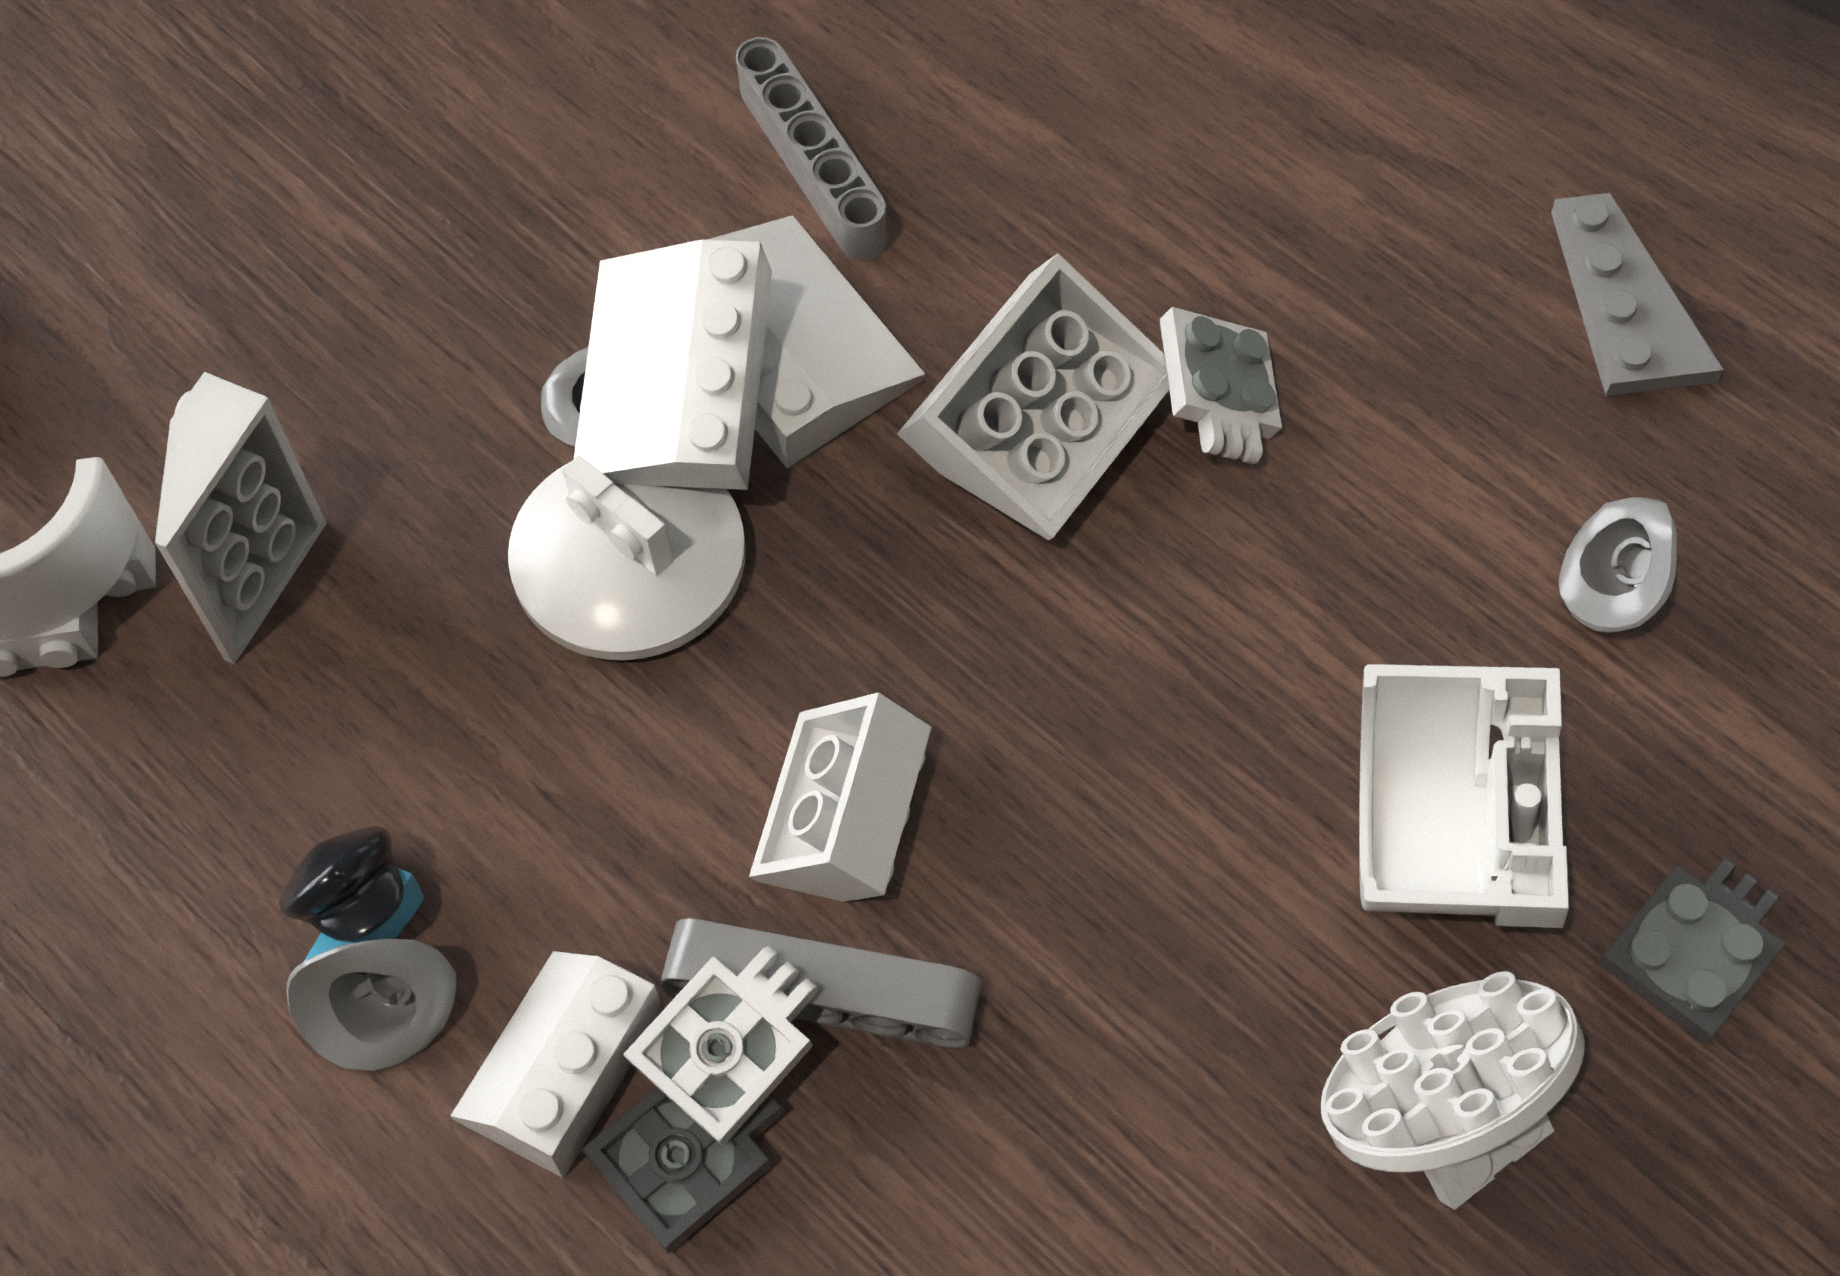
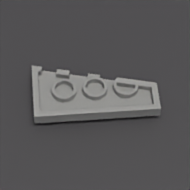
M1610 193L1555 199L1551 214L1605 396L1718 383L1724 369Z

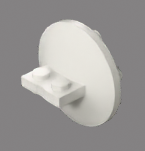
M578 455L573 461L548 476L525 501L512 528L508 549V565L511 581L523 610L533 624L554 642L571 651L599 659H642L660 655L683 646L703 633L721 616L732 601L743 575L746 556L745 535L740 513L727 489L613 484L609 478Z
M1497 972L1483 980L1458 984L1428 995L1422 992H1412L1403 995L1392 1004L1389 1015L1382 1018L1369 1029L1357 1031L1343 1041L1341 1044L1343 1055L1332 1069L1323 1089L1321 1114L1336 1147L1346 1157L1362 1166L1388 1172L1424 1171L1439 1201L1456 1210L1494 1180V1175L1510 1162L1519 1160L1555 1131L1547 1113L1564 1096L1579 1072L1585 1047L1583 1031L1565 998L1546 986L1534 982L1516 980L1511 972ZM1395 1026L1382 1040L1379 1039V1034Z

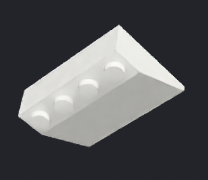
M793 215L707 239L761 241L771 267L772 278L755 429L786 468L797 463L925 380V373Z
M702 239L600 261L574 459L580 455L609 478L613 484L748 490L772 270L761 241Z
M1057 253L1028 275L899 430L897 435L939 474L1043 538L1050 540L1060 530L1169 391L1165 355Z
M204 372L192 390L186 392L180 398L175 414L170 420L155 544L225 661L235 664L327 523L269 398Z

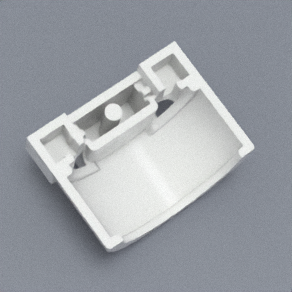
M100 457L76 460V471L71 489L55 516L28 540L0 553V677L12 675L17 670L42 666L65 668L74 665L77 661L98 658V601L104 595L124 597L133 594L137 590L156 588L155 546L104 460Z
M1379 664L1365 666L1362 691L1359 783V877L1361 905L1364 910L1495 915V926L1563 928L1569 904L1566 846H1563L1559 735L1562 720L1560 668ZM1490 725H1495L1501 730L1504 740L1497 741L1494 744L1492 757L1489 759Z

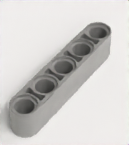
M768 37L748 39L740 45L736 52L739 87L744 103L840 249L848 257L855 260L866 261L876 258L883 253L888 242L886 204L883 196L781 45Z
M681 919L676 921L660 981L662 988L672 994L678 995L713 956L738 976L764 947L770 945L780 956L775 965L765 975L766 978L770 979L784 963L789 962L799 970V973L793 983L784 991L787 996L805 979H809L818 987L815 996L794 1019L947 1048H963L970 1043L982 985L981 979L972 972L953 966L705 920Z

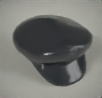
M373 826L341 834L317 844L307 853L286 885L279 900L281 912L288 918L311 924L326 936L338 941H354L374 932L394 915L402 902L404 893L402 878L392 857V839L389 832L380 826Z

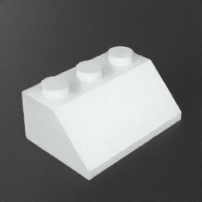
M879 692L800 712L749 877L760 883L842 902L885 895L887 884L894 872V859L901 834L910 815L909 806L918 774L925 762V749L932 727Z
M553 951L452 1112L451 1118L564 1179L632 1065L623 1054L663 1011L655 985L599 956Z

